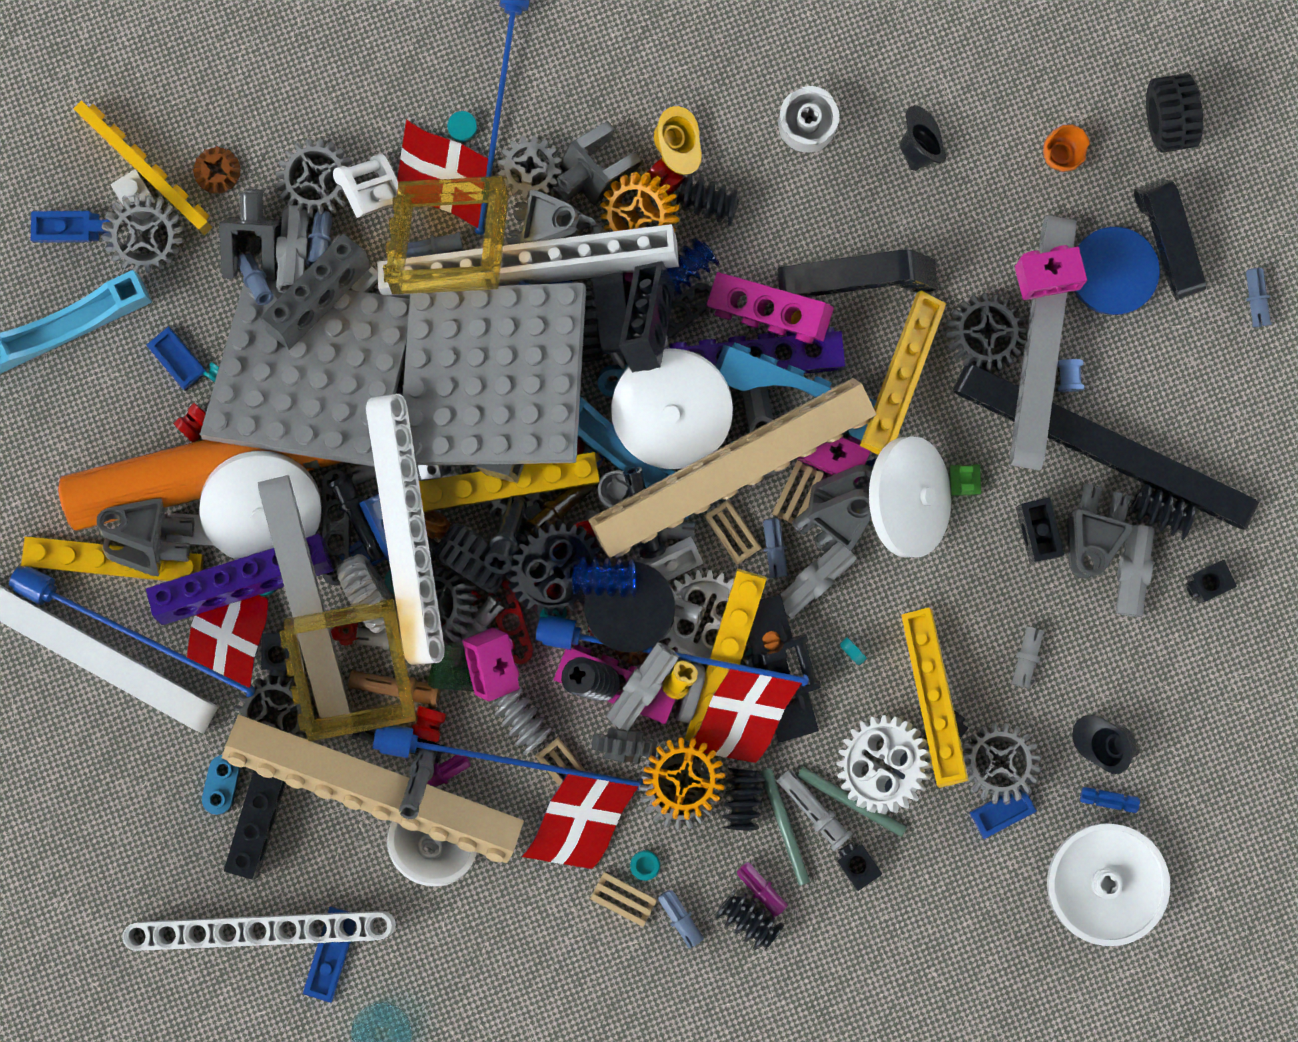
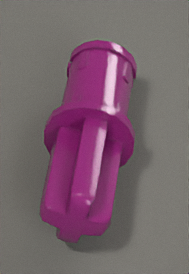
M455 755L440 765L435 763L433 776L427 782V785L437 787L443 783L445 785L448 784V779L471 766L470 760L467 756Z
M749 862L744 863L737 870L739 878L754 893L752 897L754 899L758 898L772 916L777 917L787 908L788 904L771 886L772 882L770 880L766 882Z

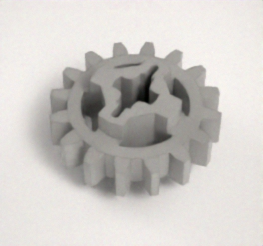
M534 135L531 142H527L524 136H521V144L519 145L511 141L512 150H502V155L506 159L498 160V166L505 169L498 172L499 178H507L503 183V187L505 189L513 187L512 196L516 197L520 192L524 201H527L531 190H537L550 195L549 185L557 187L558 182L554 177L562 175L561 170L555 168L561 165L560 158H553L557 153L556 148L553 147L548 150V141L545 139L541 144H538L537 137ZM526 151L521 157L515 158L519 153ZM538 152L547 158L549 165L546 162H541L538 158ZM529 163H533L535 169L531 170V174H527L525 171ZM510 172L519 175L522 183H517ZM539 179H545L542 183L533 186Z

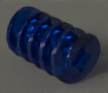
M696 238L691 239L692 249L687 245H683L681 247L683 256L678 253L679 267L666 268L675 286V292L678 294H682L681 283H684L689 288L692 286L689 277L693 276L697 280H701L700 269L708 274L711 272L708 263L712 262L716 266H720L717 257L704 241L701 242Z
M581 557L579 565H574L573 594H579L582 588L585 595H590L594 588L597 596H602L606 589L610 597L615 596L617 590H619L621 597H627L631 590V594L635 598L637 592V568L635 567L634 560L630 559L627 567H623L622 559L618 558L615 567H612L609 558L605 559L603 566H599L597 557H594L589 566L587 565L586 558Z

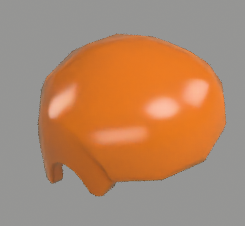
M1074 124L1062 125L1050 132L1044 141L1043 157L1050 168L1059 172L1075 170L1086 160L1087 148L1090 145L1089 138L1083 129Z

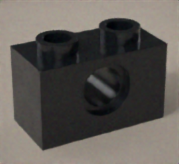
M1051 498L1030 501L1016 506L1029 564L1065 556Z

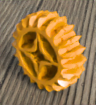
M638 172L631 173L630 178L627 175H623L620 177V182L614 181L611 183L612 190L604 193V196L609 200L602 202L600 205L603 209L607 210L606 213L601 214L600 218L603 220L608 219L609 224L604 226V230L612 229L614 232L646 228V223L659 221L658 226L676 224L680 218L672 213L678 211L680 206L671 204L676 195L671 194L668 196L666 191L670 188V185L665 184L660 187L661 178L657 176L651 180L650 173L648 172L643 173L641 177ZM638 189V194L634 197L633 203H621L623 196L628 190ZM651 196L656 201L659 209L652 205ZM640 207L645 216L640 218L638 216L640 213L637 214L635 209ZM621 216L628 220L629 228L625 225Z
M683 737L678 738L679 747L674 748L672 741L668 740L666 743L670 749L669 751L664 752L658 746L656 750L661 757L657 759L651 755L648 760L655 763L654 769L644 767V772L653 773L652 778L643 779V784L653 783V789L647 790L646 795L651 796L656 793L658 798L652 802V805L655 807L662 801L665 805L661 813L664 815L668 812L669 807L673 808V819H677L679 810L684 811L685 820H689V810L694 809L697 817H701L702 813L699 809L701 805H704L710 811L712 807L707 800L709 798L716 802L720 800L719 796L713 794L714 788L724 790V785L716 784V778H725V773H715V768L723 765L722 761H716L712 764L710 759L716 755V752L712 750L706 756L703 752L707 744L702 743L699 750L694 748L696 744V739L694 738L690 739L689 747L684 746ZM685 753L682 766L679 769L667 770L661 768L662 764L672 755ZM694 755L698 756L706 764L709 771V780L695 776L693 773ZM688 762V776L700 781V783L692 782L690 785L687 784V787H683L682 794H679L681 788L679 786L680 781L676 780L675 777L668 776V774L676 775L678 772L681 773L680 770H685L686 763ZM658 777L673 781L676 785L674 802L662 793ZM702 787L707 789L704 795L697 801L683 804L685 794L689 788Z

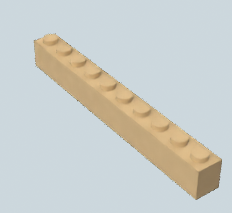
M851 378L593 516L588 521L608 557L622 556L631 550V546L640 541L642 543L648 542L658 535L657 532L667 527L674 528L683 523L685 517L708 510L711 507V503L734 496L737 493V489L760 482L764 478L763 475L773 470L780 471L790 465L791 460L799 456L806 457L817 450V446L825 442L831 443L839 440L845 431L865 426L869 423V419L876 415L863 384Z
M239 714L222 755V758L233 766L247 767L255 770L263 777L280 779L285 781L290 787L307 789L314 792L320 798H331L342 802L350 809L364 810L372 813L377 819L391 820L410 831H421L429 834L434 840L448 841L456 844L464 851H475L486 855L489 860L494 862L508 863L515 850L524 822L522 819L430 785H426L418 816L415 819L403 818L400 815L399 807L410 778Z

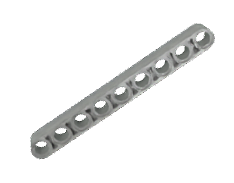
M1046 215L1042 224L1038 251L1040 253L1051 252V249L1061 245L1073 248L1076 220ZM1067 292L1031 300L1009 459L1011 466L1040 471L1044 463Z
M286 475L258 482L260 498L324 733L328 734L353 728L355 723L290 477Z

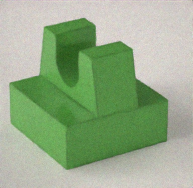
M980 464L949 466L951 496L981 495Z

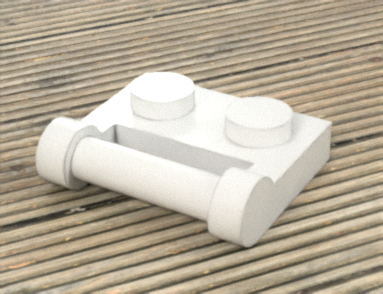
M383 154L371 157L370 161L351 167H338L333 171L335 182L342 186L357 218L400 204L406 200L395 174ZM371 172L379 174L378 178L356 184L354 180L356 177Z

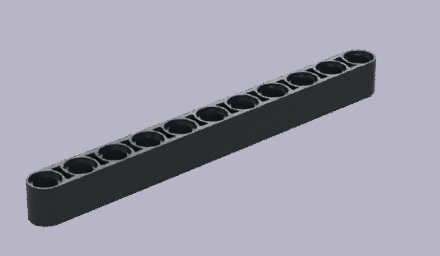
M974 365L964 366L952 391L968 401L1015 422L1019 386ZM1052 403L1048 439L1145 485L1149 484L1154 489H1160L1166 495L1171 494L1177 500L1182 499L1187 505L1191 503L1195 505L1196 509L1229 525L1247 530L1259 504L1256 499Z

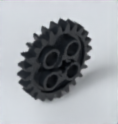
M558 519L554 527L549 520H546L544 529L534 524L535 533L531 534L525 530L526 540L524 542L517 540L520 548L512 555L515 560L512 561L510 569L513 571L506 574V577L512 582L508 586L513 593L516 592L514 596L519 602L523 601V605L527 609L533 606L537 614H540L544 608L548 615H552L554 608H556L560 615H562L564 606H568L573 611L575 610L574 602L576 600L582 604L585 603L582 595L587 593L590 584L595 578L594 574H599L603 571L596 565L603 561V558L597 554L600 547L593 543L595 539L590 533L586 534L587 531L581 525L577 528L572 521H569L565 526V523ZM558 543H563L558 551L553 552V548ZM539 562V566L535 570L529 571L534 563ZM579 564L578 569L570 573L571 568ZM556 583L553 590L546 592L551 584Z

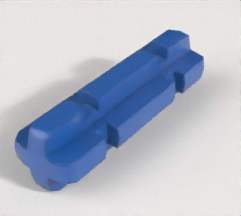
M1083 787L1080 793V802L1091 805L1096 803V806L1116 810L1124 809V811L1137 813L1139 810L1140 799L1138 797L1129 795L1124 797V794L1104 790L1096 791V789Z

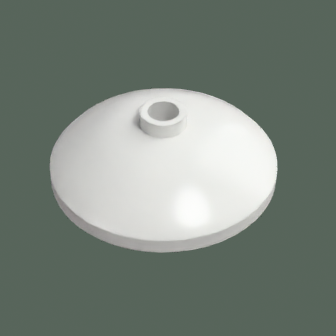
M393 821L388 830L387 848L393 864L405 877L421 885L444 886L457 881L468 872L477 854L475 851H464L456 844L448 841L434 840L429 834L421 831L407 830L399 823ZM428 847L432 849L433 853L427 854L424 851V848Z

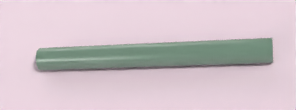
M802 767L797 777L898 836L902 837L906 831L907 826L888 815L878 813V810L875 813L867 811V806L865 808L856 806L857 800L848 799V792L805 767Z
M772 768L762 770L760 773L765 777L763 782L798 885L807 884L810 880Z

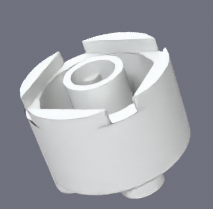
M816 86L802 87L790 93L783 101L778 120L780 136L787 145L797 151H821L831 142L839 123V110L833 97L826 90ZM807 115L813 117L810 124L805 123Z

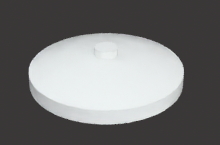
M664 349L660 368L632 373L628 367L624 371L615 387L611 414L617 436L625 448L636 458L658 468L682 469L717 451L722 445L731 426L733 402L724 376L710 361L687 350Z
M900 437L889 442L878 455L870 479L869 504L875 530L886 548L897 556L906 558L922 557L932 552L942 540L950 517L951 487L946 466L936 448L930 442L920 437Z
M270 451L245 452L225 460L209 475L201 492L200 519L207 537L216 548L235 560L274 548L259 494L258 482L289 475L305 536L315 535L321 519V498L316 482L311 474L295 460Z
M1103 823L1090 825L1076 831L1059 846L1049 866L1047 891L1055 915L1071 933L1093 944L1119 946L1142 938L1159 922L1169 901L1170 876L1162 854L1146 836L1123 825Z

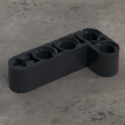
M1161 179L1134 189V198L1138 209L1142 214L1148 215L1168 285L1174 298L1179 300L1206 290L1204 274L1180 193L1175 183L1170 180Z

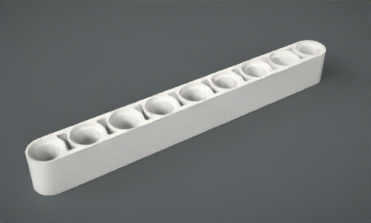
M400 394L372 397L367 402L366 414L404 656L411 665L439 663L444 657L445 649L407 404L404 397Z
M0 585L1 623L200 733H205L219 708L217 705Z
M387 911L159 920L130 924L124 930L122 938L125 946L135 951L373 941L389 937L395 930L396 922L392 914ZM377 917H382L387 922V930L384 934L374 930L373 922ZM347 918L354 920L357 924V931L354 935L347 934L343 929V923ZM316 920H322L326 924L327 931L324 936L315 934L313 924ZM287 921H291L296 926L297 930L293 938L286 936L283 931V926ZM257 922L262 923L266 927V935L263 939H259L254 935L253 928ZM226 924H231L236 929V936L233 940H229L224 936L223 930ZM197 925L202 926L206 931V937L203 941H198L194 937L193 932ZM167 926L173 928L176 933L175 940L172 943L164 938V930ZM137 928H141L146 935L145 941L142 944H139L134 939V931Z

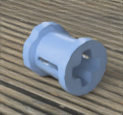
M1066 359L1058 361L1057 367L1060 368L1058 392L1085 390V386L1081 384L1083 360Z

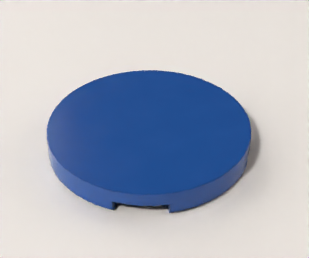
M1107 227L1091 233L1078 245L1087 281L1080 290L1074 292L1088 308L1100 314L1122 315L1137 310L1151 298L1158 285L1160 267L1155 250L1142 235L1128 228Z

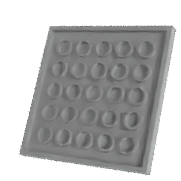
M266 280L274 294L273 300L266 305H258L250 288L243 284L200 432L202 439L375 467L366 405L372 397L396 394L406 357L410 299L348 290L288 350L268 334L260 318L284 294L277 291L276 281Z
M583 283L410 290L403 397L408 409L416 466L576 463L586 286Z

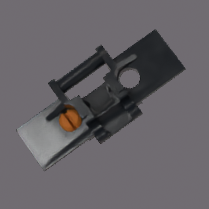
M781 594L760 599L749 634L753 653L744 657L745 666L790 674L785 650L795 647L802 675L804 676L805 674L809 678L806 686L800 685L794 702L788 704L775 731L780 743L819 731L808 692L821 688L819 680H816L807 649L808 637L807 635L792 636Z

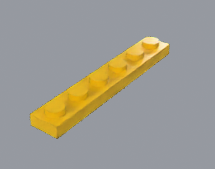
M81 100L73 108L81 118L204 236L213 228L207 221L210 216L198 204L193 208L186 201L189 195L177 184L172 188L165 181L168 175L157 164L150 167L144 161L147 155L135 143L131 147L123 141L126 135L114 123L109 127L102 120L105 115L94 104L88 107Z
M922 290L915 296L874 406L876 415L869 419L870 421L860 443L861 447L877 455L880 454L889 442L898 437L946 306L945 302Z
M595 452L577 455L576 463L524 464L518 483L485 475L479 471L419 481L423 512L506 499L512 496H524L595 484L600 481Z
M25 536L21 566L171 581L202 571L204 555L190 553V556H187L189 557L188 562L162 560L159 576H152L110 561L103 552V544ZM110 545L109 548H111L112 550H121L124 548V546Z
M737 568L709 659L740 665L767 580L765 576ZM707 665L704 685L694 717L689 722L685 740L690 741L696 735L713 694L730 669Z
M928 607L901 614L936 784L941 788L969 781L933 611Z

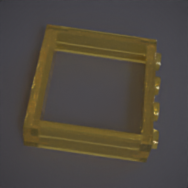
M503 176L398 182L397 196L392 199L394 217L389 219L391 239L386 242L388 260L387 264L383 265L385 273L384 282H388L392 294L499 289L509 199ZM488 203L481 266L405 270L413 207Z
M394 599L383 600L372 605L367 603L284 619V630L279 631L282 649L288 648L290 658L285 659L287 673L289 677L294 676L296 686L291 687L293 701L295 705L300 704L302 713L297 714L298 724L301 731H306L308 742L417 721ZM384 618L400 704L315 720L297 634Z

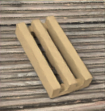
M797 460L771 515L792 524L794 518L790 516L809 476L815 477L812 483L814 485L816 482L821 481L824 473L806 466ZM802 470L805 473L784 514L780 512V509L798 471ZM811 488L797 517L809 506Z
M729 499L704 515V518L736 565L762 549ZM727 508L753 546L751 549H747L722 510ZM715 515L719 517L742 551V555H737L712 517Z
M559 737L535 756L541 764L550 765L544 757L549 753L559 767L568 768L553 750L558 746L577 770L586 771ZM548 771L560 786L563 781L557 772Z
M603 872L590 898L644 927L657 902V899L606 872ZM606 880L649 902L647 907L604 886ZM600 891L642 912V917L640 918L598 896Z

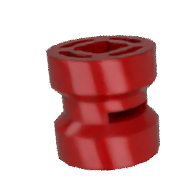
M662 158L647 171L650 173L651 180L657 176L661 178L660 187L665 184L670 185V188L666 191L668 196L674 193L686 178L684 175L675 173L668 168Z
M193 403L188 408V413L184 417H179L173 424L193 443L201 438L200 432L206 413L196 403Z
M418 705L416 711L417 722L412 725L413 735H418L419 738L438 743L441 735L439 728L445 722L447 714Z

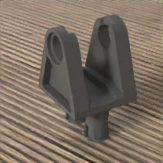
M606 121L570 143L560 165V168L565 173L558 176L557 181L559 185L551 190L554 198L566 202L578 192H582L593 205H596L605 197L604 193L606 191L612 190V182H620V177L623 175L629 177L631 173L641 166L643 160L636 152H632L605 170L592 160L590 156L612 138L611 134L615 131L611 123Z
M245 189V192H240V217H228L219 223L223 279H232L238 274L237 261L239 260L240 235L245 230L255 231L256 236H261L263 271L267 276L266 280L276 281L277 279L276 245L277 238L281 237L282 219H266L263 216L264 190Z
M531 190L528 203L517 202L514 205L515 208L522 209L513 210V216L517 221L524 220L523 230H511L508 235L516 236V238H507L508 245L582 236V232L587 226L593 227V234L603 233V228L596 220L581 214L572 205L537 190Z
M856 465L812 485L809 507L792 520L796 531L798 532L803 527L800 534L805 535L812 527L817 525L824 530L814 538L819 549L825 544L822 551L827 552L837 542L849 551L853 549L871 519L869 504L870 483L866 486H860L854 480L857 477H864V475L871 479L873 468L868 465Z
M1084 484L1079 508L1069 513L1067 517L1069 567L1074 576L1087 579L1099 575L1106 570L1132 531L1133 525L1125 522L1130 500H1132L1131 496L1127 494L1123 496V493L1113 492L1108 516H1100L1096 514L1103 488L1099 486L1095 488L1092 484ZM1085 555L1089 556L1092 559V569H1089L1085 566Z
M151 499L109 507L98 514L97 527L100 534L106 538L103 543V552L110 561L152 576H159L162 560L189 561L187 556H190V543L166 542V535L193 537L194 518L169 517L164 512L162 499ZM110 519L121 521V524L114 529L104 526L105 521L107 522ZM114 541L125 545L121 550L109 548Z

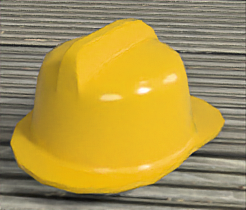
M680 106L669 107L661 114L658 125L654 130V144L661 153L662 159L668 168L678 174H692L699 168L702 158L698 123L694 115L686 108Z

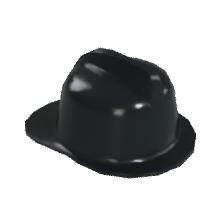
M914 105L909 107L906 111L907 131L900 142V149L907 160L909 168L912 171H917L920 168L930 166L934 162L944 163L946 154L943 148L940 129L935 119L927 110L920 106Z
M1085 715L1078 719L1073 726L1072 738L1078 752L1084 758L1111 774H1121L1127 770L1133 757L1137 756L1140 752L1136 746L1134 735L1129 729L1120 725H1114L1101 717Z

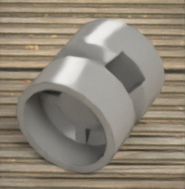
M611 471L605 474L599 482V499L607 509L629 498L627 484L623 475L624 471Z

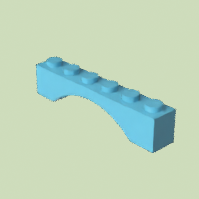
M131 270L107 281L86 297L56 313L27 325L1 332L0 374L152 303L141 276L134 270Z

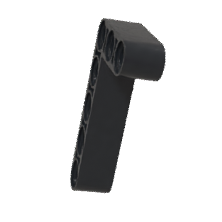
M895 250L789 265L777 269L779 289L804 297L898 286L911 292H919L921 290L923 292H931L938 289L936 260L914 250Z

